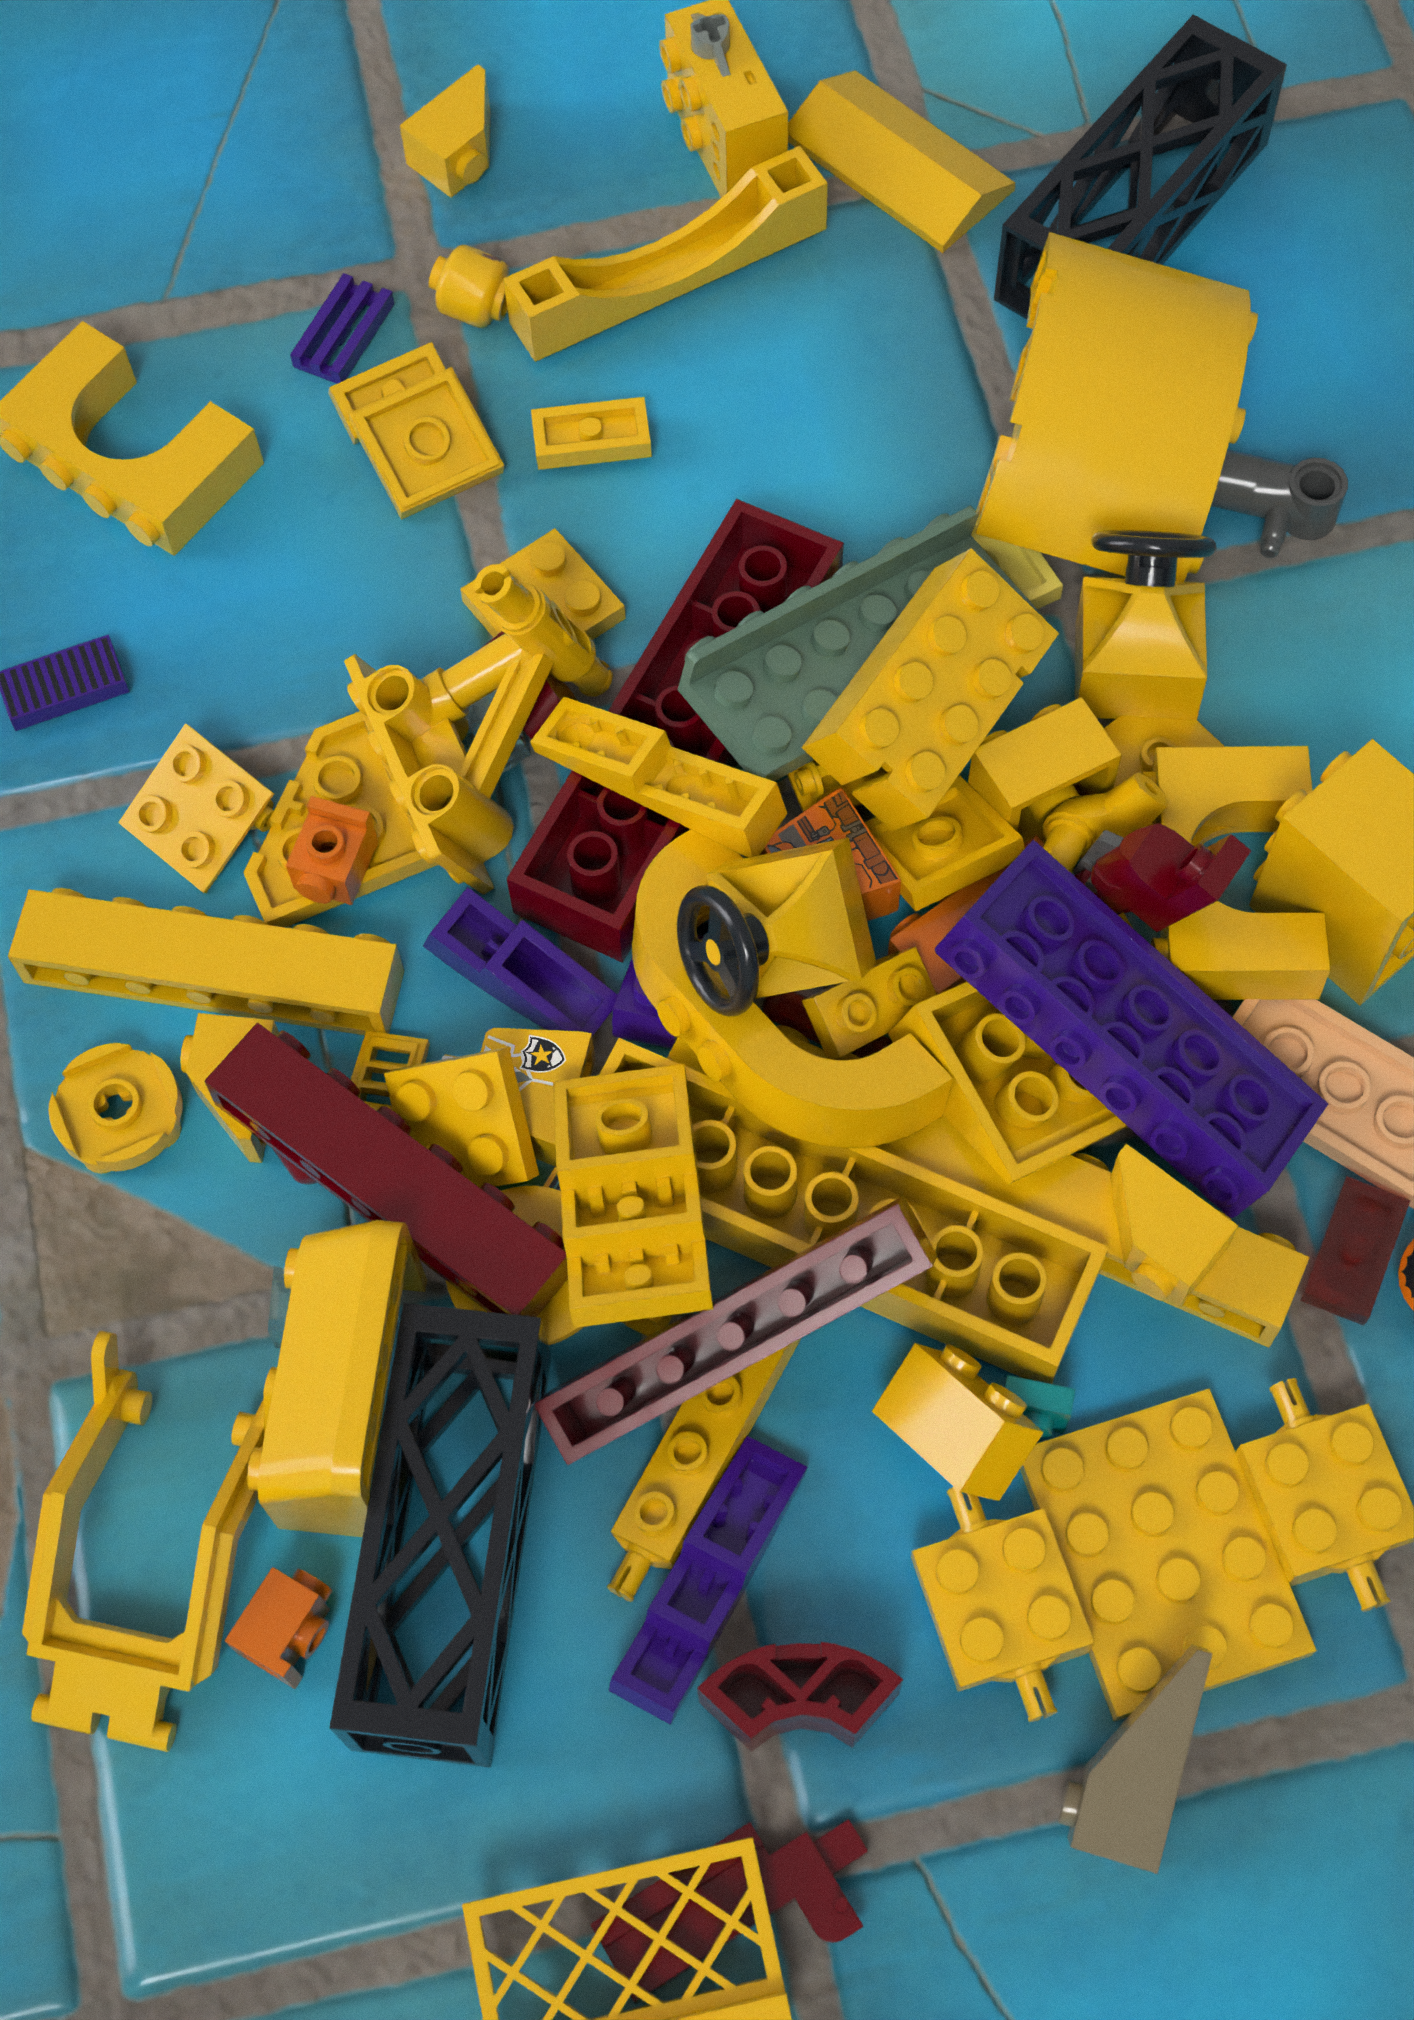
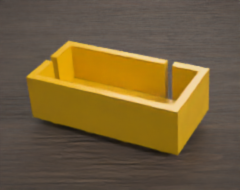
M970 548L933 569L801 748L841 785L878 771L880 767L888 772L858 784L852 795L891 831L927 819L1024 684L1020 678L1032 673L1059 633Z

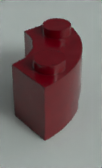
M821 1642V1644L795 1643L778 1646L771 1644L744 1653L729 1661L712 1673L697 1688L699 1703L751 1752L772 1736L797 1729L829 1733L853 1748L898 1697L903 1679L876 1659L855 1649L827 1642Z

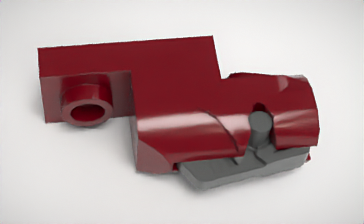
M1160 823L1138 828L1125 837L1104 830L1073 870V874L1117 915L1123 912H1133L1153 930L1159 932L1218 901L1251 850L1232 834L1208 847L1202 843L1194 847L1175 830Z

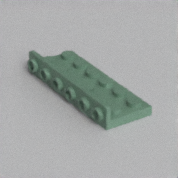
M968 506L951 516L948 513L937 516L924 530L907 539L897 537L891 540L878 554L861 563L851 561L845 564L832 578L813 588L807 585L797 589L784 603L765 613L759 610L749 614L736 628L717 638L708 636L699 640L689 649L685 656V664L678 691L745 772L775 782L814 760L801 747L935 567L972 548L1045 620L1046 618L971 536L979 514L971 506Z

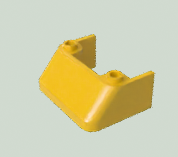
M374 1220L309 1234L302 1238L299 1248H290L288 1250L284 1267V1285L286 1289H291L264 1443L263 1448L254 1447L252 1450L247 1474L249 1490L258 1491L260 1505L278 1529L353 1537L363 1536L402 1290L425 1292L427 1277L405 1222Z

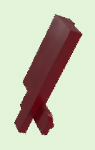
M849 1819L814 1842L808 1833L805 1832L771 1855L768 1854L751 1822L714 1844L719 1845L753 1837L769 1916L796 1901L815 1934L821 1940L828 1943L841 1942L864 1927L833 1876L868 1853L866 1846ZM741 1856L711 1863L695 1888L696 1892L730 1915L748 1888ZM699 1866L674 1871L670 1874L688 1885ZM660 1879L625 1901L622 1907L659 1932L682 1893ZM689 1898L666 1937L703 1961L726 1923ZM750 1901L739 1921L752 1929L756 1924ZM607 1914L590 1924L594 1933L597 1932ZM616 1915L600 1943L614 1968L628 1978H631L653 1939ZM733 1929L723 1947L743 1934ZM660 1946L637 1984L650 1993H654L692 1968V1966L663 1946ZM631 1993L630 1996L635 2004L642 2000Z

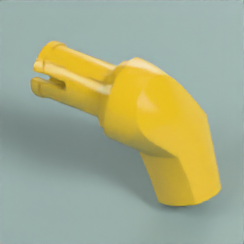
M1137 772L1106 793L1069 799L1054 809L1044 821L1042 827L1046 842L1043 848L1072 873L1078 860L1085 855L1104 830L1125 837L1138 828L1149 826L1167 807L1165 794L1151 779Z

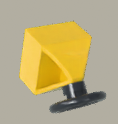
M1105 530L1096 532L1091 539L1092 546L1096 550L1128 555L1125 579L1083 576L1075 622V700L1082 697L1096 718L1117 719L1119 716L1197 720L1207 681L1205 583L1176 581L1177 559L1209 557L1216 551L1215 541L1206 536L1135 530Z
M849 837L725 862L706 875L708 885L692 888L684 896L679 906L677 940L687 976L695 991L706 1005L724 1016L731 1017L743 1014L751 1007L756 998L860 980L876 964ZM705 905L710 907L709 932L703 936V939H697V917L700 908ZM704 962H707L712 970L718 972L730 996L724 994L715 985L708 974Z

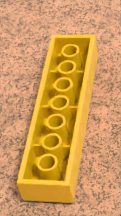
M618 1038L599 1075L677 1065L680 1063ZM685 1066L706 1239L773 1268L904 1196L938 1257L933 1267L860 1307L946 1345L955 1346L969 1355L1019 1377L1049 1384L1053 1383L1099 1276L1109 1246L877 1147H831L791 1137L772 1128L754 1116L731 1094L721 1081H713L707 1075Z

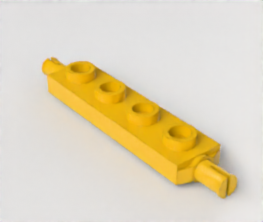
M801 1338L682 1403L610 1531L627 1553L610 1584L607 1585L609 1591L620 1598L622 1596L626 1601L633 1602L634 1596L651 1566L661 1569L673 1568L681 1554L686 1536L745 1438L752 1430Z

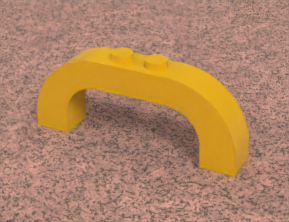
M693 830L680 835L657 854L646 869L637 893L632 941L634 969L642 990L657 1010L660 1021L665 1029L675 1037L680 1036L697 1055L703 1071L710 1079L716 1082L721 1081L749 1112L772 1128L791 1137L823 1146L841 1148L878 1146L908 1137L943 1117L953 1077L911 1033L873 1055L855 1060H831L810 1054L793 1044L754 1002L743 1014L731 1017L721 1015L708 1007L692 986L680 956L677 940L678 910L682 899L688 891L696 886L708 885L706 877L708 873L725 862L743 858L738 852ZM704 905L700 908L696 929L709 919L710 907ZM704 962L708 974L715 985L724 994L730 996L718 972L712 970L708 963Z

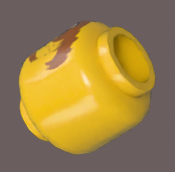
M464 244L457 246L448 258L443 256L437 258L429 277L428 286L436 290L435 300L439 312L483 329L493 320L501 322L508 311L503 278L509 276V267L504 260Z

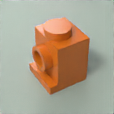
M311 796L307 804L309 813L286 864L293 888L302 896L314 902L327 904L331 900L353 905L379 842L371 813Z
M272 1567L224 1641L238 1655L291 1688L296 1689L303 1677L294 1668V1665L300 1656L308 1659L324 1639L329 1627V1622L324 1618L330 1610L325 1602L333 1590L302 1569L297 1568L292 1578Z

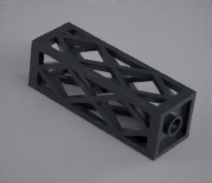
M1193 14L1003 223L994 301L1028 319L1031 288L1025 284L1036 273L1049 232L1086 243L1121 233L1107 249L1138 258V250L1150 230L1157 227L1139 258L1163 265L1268 144L1287 64ZM1141 108V119L1130 138L1120 142ZM1176 114L1192 122V124L1159 134ZM1202 140L1150 199L1152 156ZM1228 143L1232 144L1224 159L1222 160L1221 164L1217 168V161L1223 153L1224 149L1226 148ZM1129 168L1127 209L1079 224ZM1059 199L1058 213L1050 227L1047 228L1043 224Z
M403 1303L329 1729L350 1751L491 1767L542 1419L533 1404L547 1393L552 1359L542 1319L539 1317ZM430 1339L454 1341L452 1345L431 1343ZM479 1344L518 1348L519 1351L517 1353L481 1349ZM452 1373L468 1375L423 1428L427 1403ZM494 1378L514 1380L509 1411ZM480 1390L498 1434L442 1500L424 1455ZM501 1460L499 1478L454 1530L450 1520ZM415 1479L429 1517L403 1547ZM493 1513L480 1592L463 1548ZM438 1536L442 1544L441 1548L393 1604L396 1585ZM450 1565L471 1617L418 1682L414 1684L394 1632ZM473 1644L471 1657L429 1709H424L423 1705ZM382 1667L398 1705L376 1703ZM465 1693L462 1713L450 1712Z

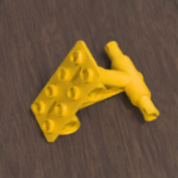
M491 564L483 568L475 578L473 588L475 593L480 594L477 598L494 611L496 624L505 634L446 671L439 667L419 679L408 669L400 665H388L376 671L356 654L344 660L352 682L347 684L348 693L360 712L368 716L373 727V731L368 733L370 744L378 757L386 765H389L395 780L390 782V790L402 810L411 815L417 830L411 834L417 851L429 865L432 866L437 863L446 869L450 877L457 884L465 882L483 895L494 889L484 862L507 847L512 838L514 828L512 817L507 810L490 797L548 675L550 674L562 682H573L580 692L588 697H596L608 690L613 678L612 671L607 669L609 665L596 656L595 644L589 635L577 628L564 615L555 602L549 601V598L538 586L531 583H520L510 574L511 572L505 566L500 564ZM497 689L468 752H466L464 746L468 741L470 732L468 720L465 718L469 714L468 707Z

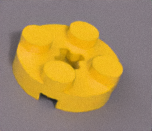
M109 1043L91 1048L68 1064L62 1072L65 1079L58 1086L56 1096L53 1092L51 1094L49 1119L55 1135L72 1157L85 1164L87 1169L94 1173L104 1174L110 1171H125L139 1167L154 1159L165 1148L173 1145L180 1137L182 1129L180 1118L183 1110L182 1094L168 1065L152 1052L149 1055L144 1051L133 1050L131 1045L122 1043ZM118 1094L124 1102L132 1100V1106L126 1110V1114L123 1117L115 1120L112 1117H100V1113L109 1108L107 1100L109 1097Z

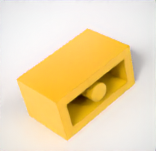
M914 1343L872 1412L959 1492L1000 1501L1044 1432L1023 1414L1027 1405L1021 1398L999 1384L991 1383L989 1385L977 1375L982 1366L969 1354L949 1344L941 1351Z

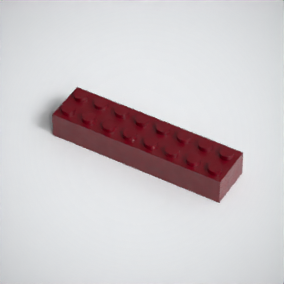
M736 499L608 712L665 730L671 747L736 768L738 762L678 691L685 664V656L689 649L699 640L708 636L717 638L736 628L749 614L759 610L765 613L784 603L797 589L807 585L813 588L832 578L843 566L844 543ZM571 771L506 879L513 913L623 963L632 948L637 893L646 869L665 846L691 829Z

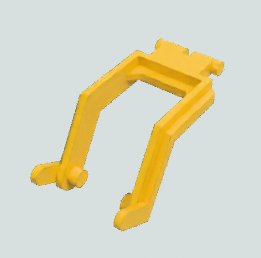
M99 1331L91 1351L94 1404L46 1488L42 1499L22 1634L28 1641V1656L54 1661L55 1666L50 1695L38 1694L33 1704L31 1720L41 1724L93 1735L98 1727L101 1714L110 1716L107 1730L108 1739L169 1752L173 1746L177 1731L176 1723L163 1721L165 1702L170 1688L190 1692L195 1685L212 1675L218 1668L238 1540L258 1500V1491L249 1490L248 1465L254 1447L263 1448L277 1367H271L267 1374L263 1400L257 1413L251 1414L240 1411L235 1419L231 1442L232 1445L239 1446L240 1448L202 1524L186 1628L174 1638L163 1637L78 1618L67 1602L81 1510L128 1423L143 1426L148 1420L152 1407V1393L138 1390L136 1372L124 1369L119 1370L117 1335L111 1332Z

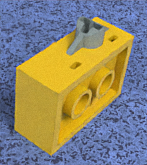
M708 0L665 14L666 39L660 40L659 48L668 79L661 82V88L667 109L670 113L677 112L681 118V130L687 148L690 152L697 150L722 198L751 167L788 151V110L729 0Z

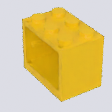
M1373 739L1353 756L1348 751L1342 752L1322 773L1320 777L1321 784L1309 794L1303 789L1297 791L1279 809L1275 819L1280 824L1264 846L1268 856L1253 876V879L1257 881V885L1249 907L1256 913L1325 912L1330 963L1328 978L1359 1006L1414 958V774Z

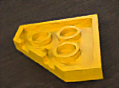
M360 711L314 729L305 747L306 757L294 781L289 779L269 820L271 828L259 852H253L243 872L263 921L268 925L288 927L344 904L335 900L323 904L305 898L293 888L286 868L287 861L309 813L307 804L311 796L371 813L379 842L355 899L438 865L437 863L432 866L429 865L417 851L411 834L417 830L411 815L402 810L390 790L389 784L395 778L389 765H386L372 748L368 733L373 731V727L368 716H365Z

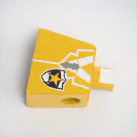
M515 1028L489 1029L485 1034L480 1052L509 1047L535 1158L556 1167L553 1081L591 1076L595 1063L592 1033ZM444 1054L441 1060L458 1056Z

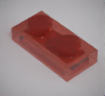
M1346 1176L1339 1190L1300 1301L1364 1326L1370 1318L1410 1200Z

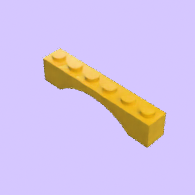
M801 146L795 147L751 167L737 184L707 211L684 227L656 242L626 253L602 258L571 259L552 256L503 278L509 323L535 362L826 230L828 183Z

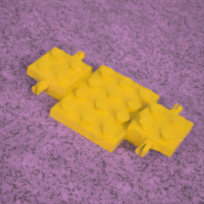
M1287 1379L1285 1384L1283 1381L1272 1385L1269 1391L1273 1395L1284 1425L1272 1435L1241 1444L1235 1452L1209 1388L1037 1443L1020 1468L1035 1509L1033 1512L1008 1520H987L978 1496L959 1492L955 1487L947 1490L946 1493L951 1500L961 1529L946 1540L912 1550L911 1560L957 1691L960 1692L990 1681H1016L1028 1714V1721L1035 1722L1041 1719L1042 1713L1044 1718H1047L1058 1712L1042 1672L1052 1665L1089 1654L1111 1716L1115 1722L1127 1718L1191 1645L1206 1648L1212 1653L1203 1692L1312 1656L1317 1650L1291 1586L1331 1573L1341 1574L1345 1572L1348 1574L1362 1612L1370 1611L1374 1607L1375 1609L1391 1602L1379 1578L1374 1562L1386 1551L1414 1542V1506L1369 1403L1334 1415H1310L1297 1384V1379Z

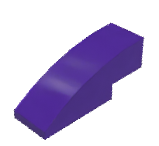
M469 887L465 889L434 927L423 944L424 948L480 989L546 1030L582 1031L592 1033L593 1036L612 1012L618 996L524 920H521L516 925Z

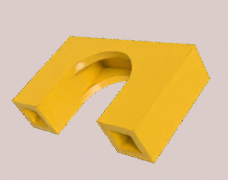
M81 321L0 400V446L17 462L23 463L27 460L40 468L47 480L58 489L65 491L69 487L81 495L88 506L101 517L109 518L112 515L124 523L130 533L142 544L151 547L155 543L175 556L264 464L255 430L210 401L167 445L152 454L123 460L103 457L86 448V442L91 430L137 382L125 347L84 321Z
M1308 746L1156 747L1151 772L1141 773L1151 779L1163 791L1167 799V807L1152 822V825L1160 823L1175 830L1194 847L1199 843L1204 844L1215 837L1229 833L1275 832L1280 824L1275 817L1283 804L1301 789L1307 794L1313 791ZM1216 901L1160 931V938H1152L1151 945L1212 1000L1320 999L1330 972L1325 912L1252 913L1233 909Z

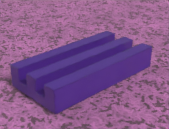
M343 273L290 353L293 367L336 384L346 380L394 306L392 291L382 288L377 293L374 291L372 283L362 281L360 285H356L353 276ZM365 305L370 306L332 366L326 365L338 346L343 345L351 333V326Z

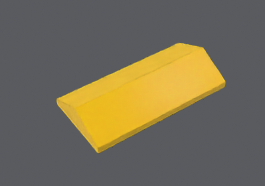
M856 70L819 80L788 122V142L794 147L801 146L809 158L941 253L945 252L1015 191L1016 183Z

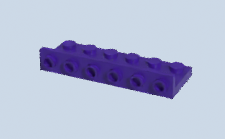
M1034 839L935 947L936 954L952 967L957 974L962 976L1003 1013L1007 1019L1013 1022L1053 1058L1057 1064L1063 1067L1103 1103L1107 1109L1114 1113L1154 1149L1158 1155L1164 1158L1230 1218L1239 1215L1271 1189L1328 1106V1103Z

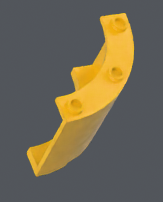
M1049 232L1031 285L1026 327L1033 330L1021 352L1009 401L1014 402L1009 423H1013L1015 426L1011 437L999 436L976 509L979 517L976 521L975 534L1125 577L1128 555L1096 550L1091 543L1092 536L1096 532L1105 530H1135L1201 536L1220 478L1229 443L1235 444L1238 440L1246 416V409L1238 407L1245 372L1248 346L1253 338L1258 321V313L1251 311L1249 290ZM1204 557L1178 558L1176 581L1184 582L1188 572L1196 574L1201 567Z

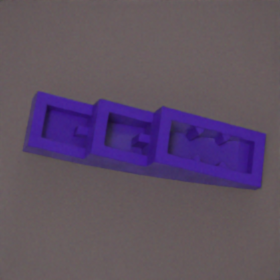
M749 1436L745 1438L686 1536L679 1558L650 1604L643 1626L611 1677L608 1691L670 1725L672 1724L774 1537L806 1474L807 1466Z

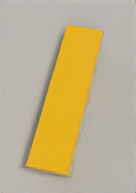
M567 697L561 699L530 741L534 752L746 857L761 854L788 814L777 782L671 747L665 730Z

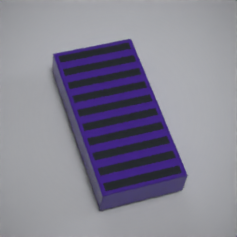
M109 634L0 671V692L15 731L130 692Z

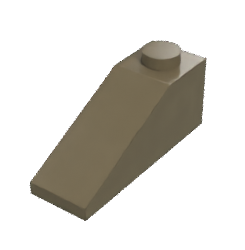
M1191 1645L1085 1765L1081 1783L1072 1780L1068 1781L1061 1804L1058 1824L1070 1827L1067 1836L1070 1848L1158 1874L1212 1658V1653L1206 1648Z

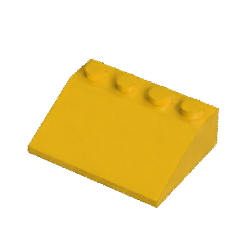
M1124 912L1118 914V916H1120L1127 924L1131 926ZM968 982L915 1004L888 1033L893 1043L911 1033L953 1077L943 1116L1008 1185L1128 1127Z

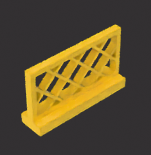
M753 1837L462 1904L483 2020H500L498 2004L514 1979L551 2004L542 2020H552L558 2010L573 2020H792ZM741 1856L748 1888L730 1915L696 1892L695 1888L711 1863ZM699 1866L688 1885L670 1874V1872ZM653 1876H658L682 1893L659 1932L622 1907L637 1881ZM626 1883L615 1902L596 1890ZM583 1892L610 1910L587 1948H584L549 1924L566 1896ZM689 1898L726 1923L703 1962L666 1937ZM553 1900L543 1918L525 1907ZM750 1901L757 1932L739 1921ZM511 1909L537 1927L514 1965L487 1948L481 1916ZM616 1915L653 1939L631 1978H628L593 1954ZM733 1929H736L760 1946L767 1977L735 1984L711 1968ZM543 1932L581 1957L558 1995H555L520 1971ZM660 1946H663L697 1969L696 1974L680 1998L662 2001L637 1984ZM587 1962L625 1987L607 2015L589 2018L564 2001ZM490 1963L507 1974L496 1993ZM705 1976L723 1987L694 1994ZM631 1993L649 2004L621 2011Z

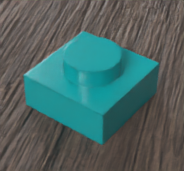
M1007 1375L1004 1387L1026 1403L1027 1407L1023 1414L1044 1432L1041 1437H1050L1052 1431L1064 1434L1071 1417L1076 1389Z

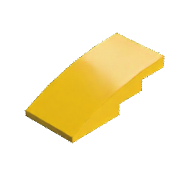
M677 1064L553 1081L556 1170L561 1190L562 1232L567 1256L569 1310L573 1328L712 1310L711 1283L685 1065Z

